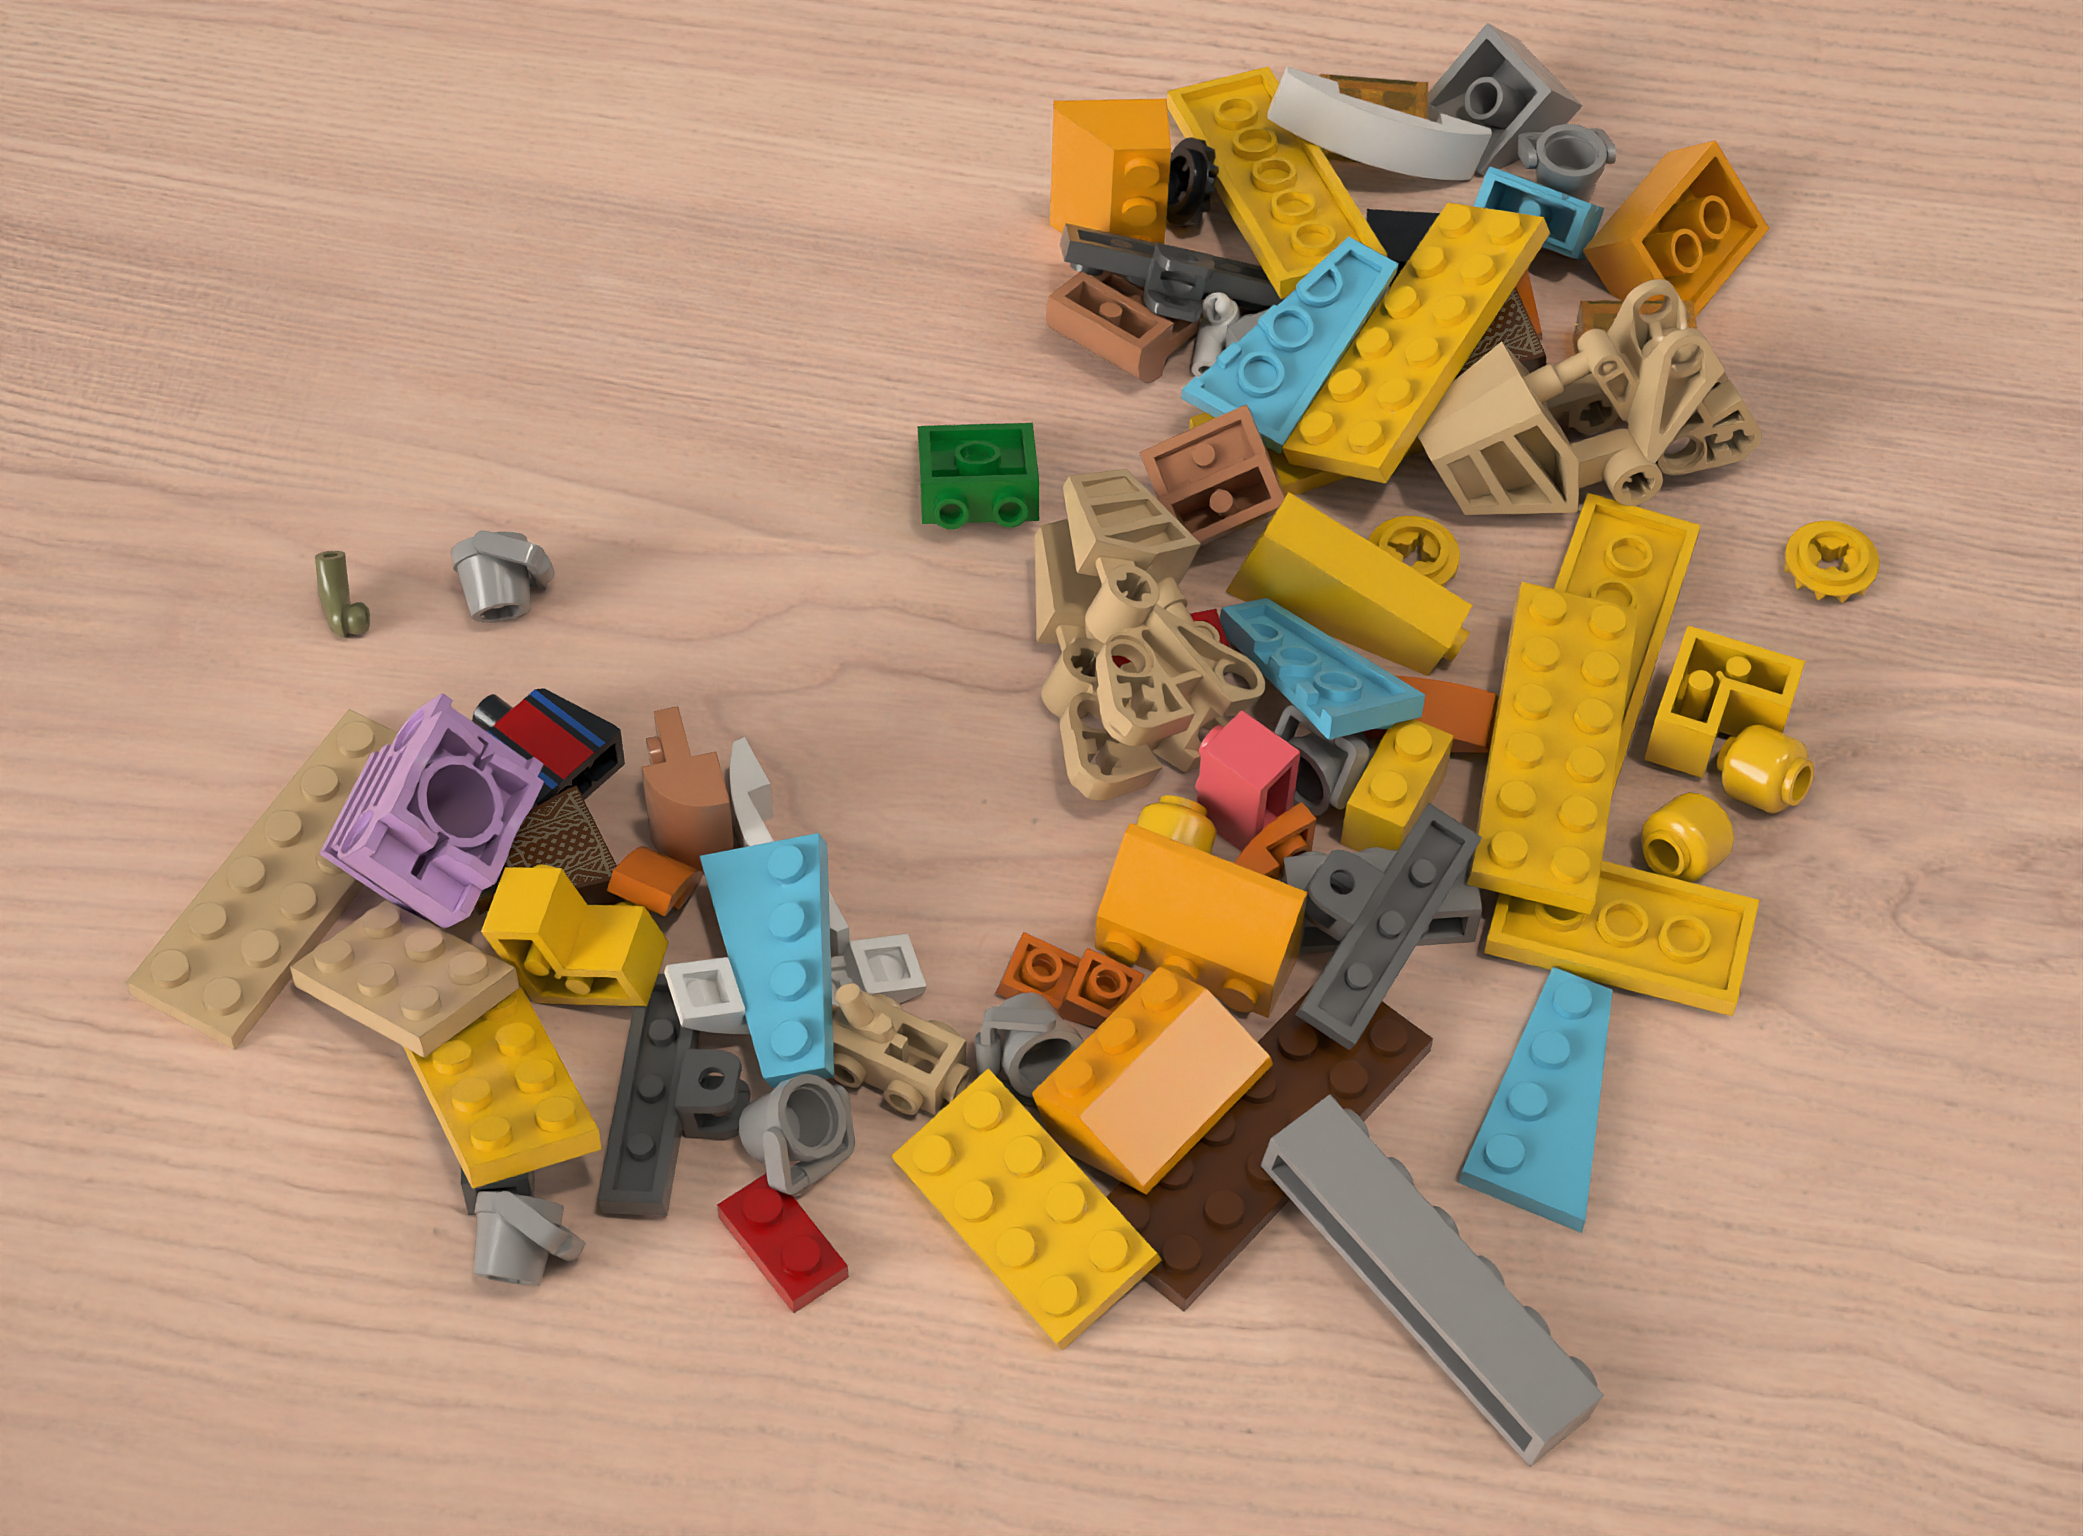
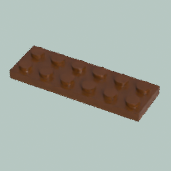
M1310 988L1258 1041L1259 1045L1270 1055L1273 1065L1146 1195L1120 1182L1107 1195L1106 1198L1162 1259L1142 1279L1185 1312L1291 1200L1261 1167L1270 1139L1328 1095H1331L1343 1109L1348 1108L1354 1111L1364 1122L1428 1055L1432 1047V1037L1382 1001L1357 1043L1348 1050L1295 1015L1311 990Z

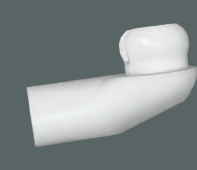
M1221 292L1210 294L1202 303V314L1204 317L1199 324L1192 364V372L1198 378L1216 362L1217 356L1224 351L1227 325L1240 319L1237 303Z

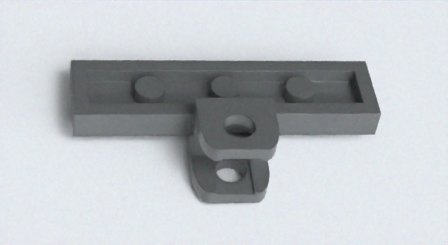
M1068 223L1064 225L1060 240L1064 262L1070 263L1072 269L1078 272L1082 271L1088 275L1100 276L1104 270L1125 275L1124 278L1130 283L1144 287L1142 294L1144 303L1155 314L1197 322L1203 309L1201 300L1217 292L1224 293L1229 298H1233L1232 300L1239 307L1252 311H1263L1265 306L1272 307L1274 304L1278 306L1285 299L1279 298L1261 266Z
M1428 803L1384 872L1351 852L1340 849L1331 851L1303 890L1308 892L1304 917L1314 926L1334 939L1341 940L1295 1015L1350 1050L1357 1043L1483 837ZM1331 887L1335 888L1339 892V894L1336 893Z
M658 974L648 1005L633 1007L597 1200L602 1213L667 1216L682 1129L686 1138L727 1139L739 1135V1119L742 1111L750 1103L751 1091L749 1086L740 1079L742 1071L740 1059L727 1051L697 1049L700 1031L681 1026L665 974ZM710 1073H720V1074H722L723 1076H713V1075H709V1074H710ZM732 1109L731 1112L725 1116H714L713 1114H711L720 1113Z

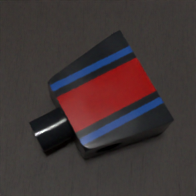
M545 688L534 689L514 708L496 694L489 695L478 704L472 716V722L526 760L535 757L544 764L538 775V778L543 780L544 784L531 809L574 786L578 787L585 800L625 765L621 729Z

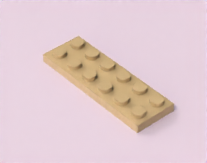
M348 709L126 981L130 995L236 1050L292 979L290 966L317 947L365 886V884L319 853L370 754L375 751L380 752L381 748L386 744L392 745L398 732Z

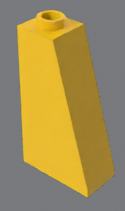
M1288 492L1250 549L1226 590L1229 594L1246 602L1268 598L1331 637L1426 676L1429 675L1442 657L1452 662L1470 634V631L1463 628L1462 625L1473 606L1472 604Z

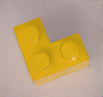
M1687 625L1654 721L1644 760L1703 778L1718 731L1737 737L1745 728L1760 724L1783 733L1806 661Z
M536 865L533 868L505 867L481 933L502 961L516 968L518 981L532 1001L541 1004L647 1006L669 941L645 906L629 902H620L616 905H587L563 869L550 865Z

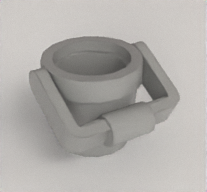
M1562 124L1553 126L1546 131L1526 132L1518 135V156L1527 169L1537 168L1536 183L1586 202L1590 201L1597 180L1605 169V164H1614L1616 161L1615 145L1602 129H1588L1580 125Z
M482 530L477 532L474 537L467 538L451 548L450 554L453 569L459 575L471 617L476 622H501L526 614L531 610L530 587L546 590L548 583L554 577V568L543 548L528 542L527 537L522 533Z
M1294 705L1286 707L1274 733L1301 751L1293 805L1296 806L1303 802L1313 815H1321L1333 806L1337 809H1343L1346 807L1358 781L1374 755L1369 740L1363 732L1328 740ZM1300 722L1311 731V733L1303 737H1294Z
M1033 992L1020 993L1010 997L1000 1006H992L985 1011L981 1032L975 1036L976 1072L981 1075L989 1068L998 1078V1074L1001 1071L1002 1056V1066L1008 1080L1000 1081L1021 1104L1036 1105L1032 1092L1084 1041L1079 1032L1069 1022H1065L1043 995Z
M802 1074L780 1082L774 1090L753 1100L743 1109L739 1119V1135L742 1144L750 1156L759 1162L765 1163L767 1181L772 1189L790 1195L796 1194L833 1171L835 1166L852 1154L855 1147L850 1098L843 1086L837 1084L832 1086V1084L817 1075ZM789 1161H799L790 1169Z
M483 1191L477 1194L474 1211L477 1214L473 1272L475 1276L506 1283L539 1286L549 1253L572 1263L580 1255L586 1243L561 1224L564 1206L544 1199L516 1195L508 1191Z

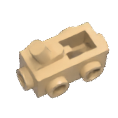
M854 983L845 984L837 990L835 999L839 1006L832 1005L834 1079L851 1088L859 1087L863 1081L884 1091L883 1096L893 1108L908 1115H915L920 1108L936 1115L945 1100L951 1102L967 1088L972 1070L966 1066V1039L960 1037L952 1027L938 1020L926 1021L904 1011L890 997L878 993L870 995L860 990L859 986Z

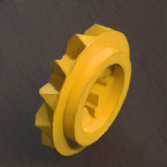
M1399 516L1383 522L1369 536V542L1402 562L1403 557H1408L1411 552H1415L1417 546H1421V561H1416L1412 568L1442 587L1445 586L1449 579L1456 577L1460 562L1458 543L1448 529L1434 520L1420 516Z
M1824 520L1808 523L1791 535L1784 551V572L1790 573L1795 577L1796 590L1803 588L1813 590L1817 601L1829 595L1835 596L1843 604L1852 594L1864 596L1870 584L1876 580L1879 571V555L1872 541L1860 530L1842 522ZM1844 556L1840 569L1834 566L1826 569L1819 568L1821 558L1830 562L1834 559L1839 560Z

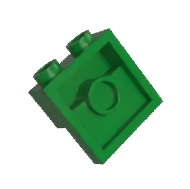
M1033 423L917 426L922 524H937L945 529H957L965 523L995 522L1003 527L1013 528L1021 525L1024 521H1039V473Z

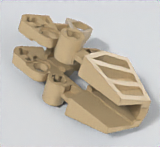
M1663 279L1650 280L1634 288L1626 296L1607 333L1602 329L1587 331L1578 340L1579 353L1553 367L1549 363L1529 373L1525 366L1501 341L1452 382L1418 434V438L1464 515L1578 513L1579 488L1603 480L1619 504L1637 506L1650 500L1660 490L1663 482L1660 469L1665 474L1673 476L1728 465L1746 459L1760 445L1762 439L1761 429L1732 381L1728 380L1725 373L1726 370L1706 337L1699 329L1688 328L1687 320L1691 315L1669 281ZM1655 295H1665L1663 306L1660 310L1650 315L1639 313L1641 305L1648 298ZM1618 416L1623 421L1627 420L1629 426L1628 429L1614 430L1570 444L1555 419L1563 417L1568 428L1573 426L1578 432L1584 434H1594L1605 430L1614 423ZM1681 438H1690L1689 443L1681 451L1674 454H1664L1667 447L1674 441Z
M1128 469L1069 475L1063 485L1068 519L1041 525L1035 535L1037 643L1059 644L1062 651L1061 656L1041 688V697L1045 706L1053 714L1060 717L1063 751L1067 775L1071 785L1077 788L1086 798L1095 801H1106L1149 786L1163 768L1154 754L1184 773L1199 767L1201 756L1198 752L1202 740L1198 737L1200 728L1203 726L1212 730L1217 725L1225 727L1228 722L1223 716H1236L1241 710L1244 711L1255 705L1265 690L1264 677L1254 662L1241 653L1219 643L1220 636L1214 626L1204 621H1193L1186 609L1187 600L1178 585L1184 578L1201 543ZM1120 655L1132 662L1123 664L1118 668L1111 656ZM1233 672L1244 677L1249 683L1251 690L1227 684L1223 673ZM1090 713L1102 721L1104 729L1090 728L1080 719ZM1097 751H1099V753L1097 754V756H1096V758H1095V759H1096V765H1095V764H1091L1092 759H1093L1094 756L1096 755Z

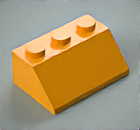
M1167 98L1053 101L1050 226L1063 233L1064 225L1068 223L1165 244L1171 159Z
M1713 140L1667 152L1582 251L1610 295L1622 301L1625 300L1626 296L1634 288L1644 282L1656 279L1669 281L1691 315L1687 320V326H1689L1770 228L1717 141ZM1655 295L1648 298L1641 305L1640 310L1648 315L1657 312L1663 306L1665 295Z
M1129 823L1096 916L1095 949L1104 952L1109 958L1127 966L1137 965L1152 972L1160 966L1207 988L1214 997L1221 999L1224 1004L1236 1011L1254 1012L1269 1018L1298 960L1308 892Z
M1159 966L1032 1092L1047 1133L1066 1153L1147 1195L1262 1077L1273 1063L1270 1055L1207 988Z

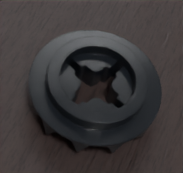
M1186 138L1178 143L1171 153L1166 219L1172 225L1181 227L1198 225L1202 219V214L1209 212L1211 209L1210 198L1212 193L1217 191L1214 184L1215 177L1219 173V167L1214 165L1216 158L1215 149L1208 147L1205 140Z

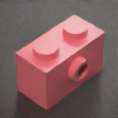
M1243 710L1225 727L1222 725L1215 726L1202 741L1198 752L1201 756L1200 773L1195 785V789L1198 791L1197 803L1206 808V817L1214 824L1217 834L1240 851H1243L1251 840L1268 824L1293 807L1301 752Z

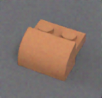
M1105 270L1102 275L1093 277L1080 271L1048 296L1046 321L1050 329L1145 383L1153 382L1162 376L1166 358L1198 332L1200 319L1197 322H1191L1153 313L1144 303L1142 297L1144 287L1130 283L1124 278L1125 275Z
M1247 404L1139 452L1158 497L1157 500L1201 543L1199 548L1273 516L1287 495Z
M679 707L654 711L656 736L646 738L650 765L642 767L650 837L655 849L659 853L704 873L699 856L734 849L730 801L717 752L691 756Z

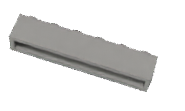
M1328 1095L1270 1139L1261 1167L1530 1467L1590 1418L1604 1396L1597 1388V1381L1591 1370L1576 1357H1569L1552 1339L1550 1329L1543 1317L1533 1308L1521 1305L1505 1287L1504 1279L1498 1268L1488 1258L1477 1256L1460 1238L1458 1228L1450 1215L1438 1206L1432 1207L1414 1187L1413 1178L1407 1168L1394 1157H1387L1370 1139L1367 1126L1354 1111L1348 1108L1343 1109L1331 1095Z

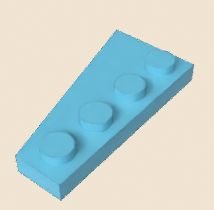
M1347 237L1297 283L1296 289L1278 306L1274 304L1258 319V324L1237 343L1233 342L1217 356L1216 362L1199 378L1195 376L1183 387L1181 399L1215 418L1247 404L1265 446L1281 454L1283 452V445L1323 388L1395 277L1398 263L1353 238Z
M1263 598L1221 607L1220 621L1226 637L1244 656L1256 664L1262 674L1328 740L1371 729H1388L1393 727L1395 723L1422 717L1425 694L1272 600Z
M819 833L699 856L729 961L746 1010L745 1017L763 1079L772 1088H776L780 1082L802 1074L817 1075L823 1079L834 1078L828 845Z
M1552 967L1464 1164L1459 1180L1460 1184L1582 1233L1586 1221L1612 989Z

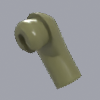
M342 551L318 553L315 555L318 593L331 631L344 638H348L349 634H365L370 627L369 608L362 602L351 604L345 553Z

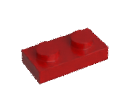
M767 1173L717 1204L720 1220L793 1313L849 1278L848 1265L792 1195L772 1189L769 1186Z

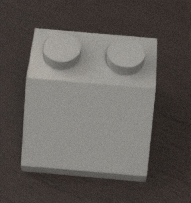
M1487 23L1417 107L1433 122H1437L1441 113L1491 129L1492 136L1476 168L1479 174L1485 176L1490 166L1501 169L1521 160L1518 156L1519 134L1546 131L1553 126L1567 124L1580 110L1582 105L1518 38Z

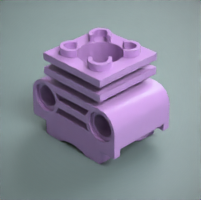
M444 693L417 709L402 726L392 745L386 744L381 748L380 752L375 751L370 754L319 853L391 903L423 920L429 919L443 929L470 917L482 890L496 883L508 858L516 833L531 810L544 784V781L538 778L544 765L535 757L526 760L450 706L453 700Z

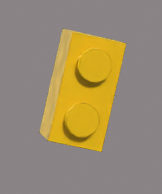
M1415 719L1395 723L1393 727L1388 728L1347 802L1340 844L1358 852L1372 847L1398 850L1422 810L1428 803L1431 804L1446 777L1454 735Z

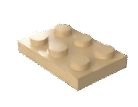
M387 900L367 911L358 920L328 941L321 943L315 950L290 966L295 987L424 1058L520 988L516 968Z

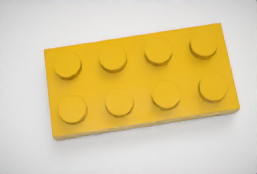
M1602 860L1597 899L1590 915L1499 893L1484 953L1548 970L1555 967L1587 980L1733 1017L1739 998L1760 900Z
M520 983V988L425 1058L403 1046L472 1189L602 1150L599 1128Z
M989 1068L891 1155V1158L1062 1351L1162 1261L1157 1252Z

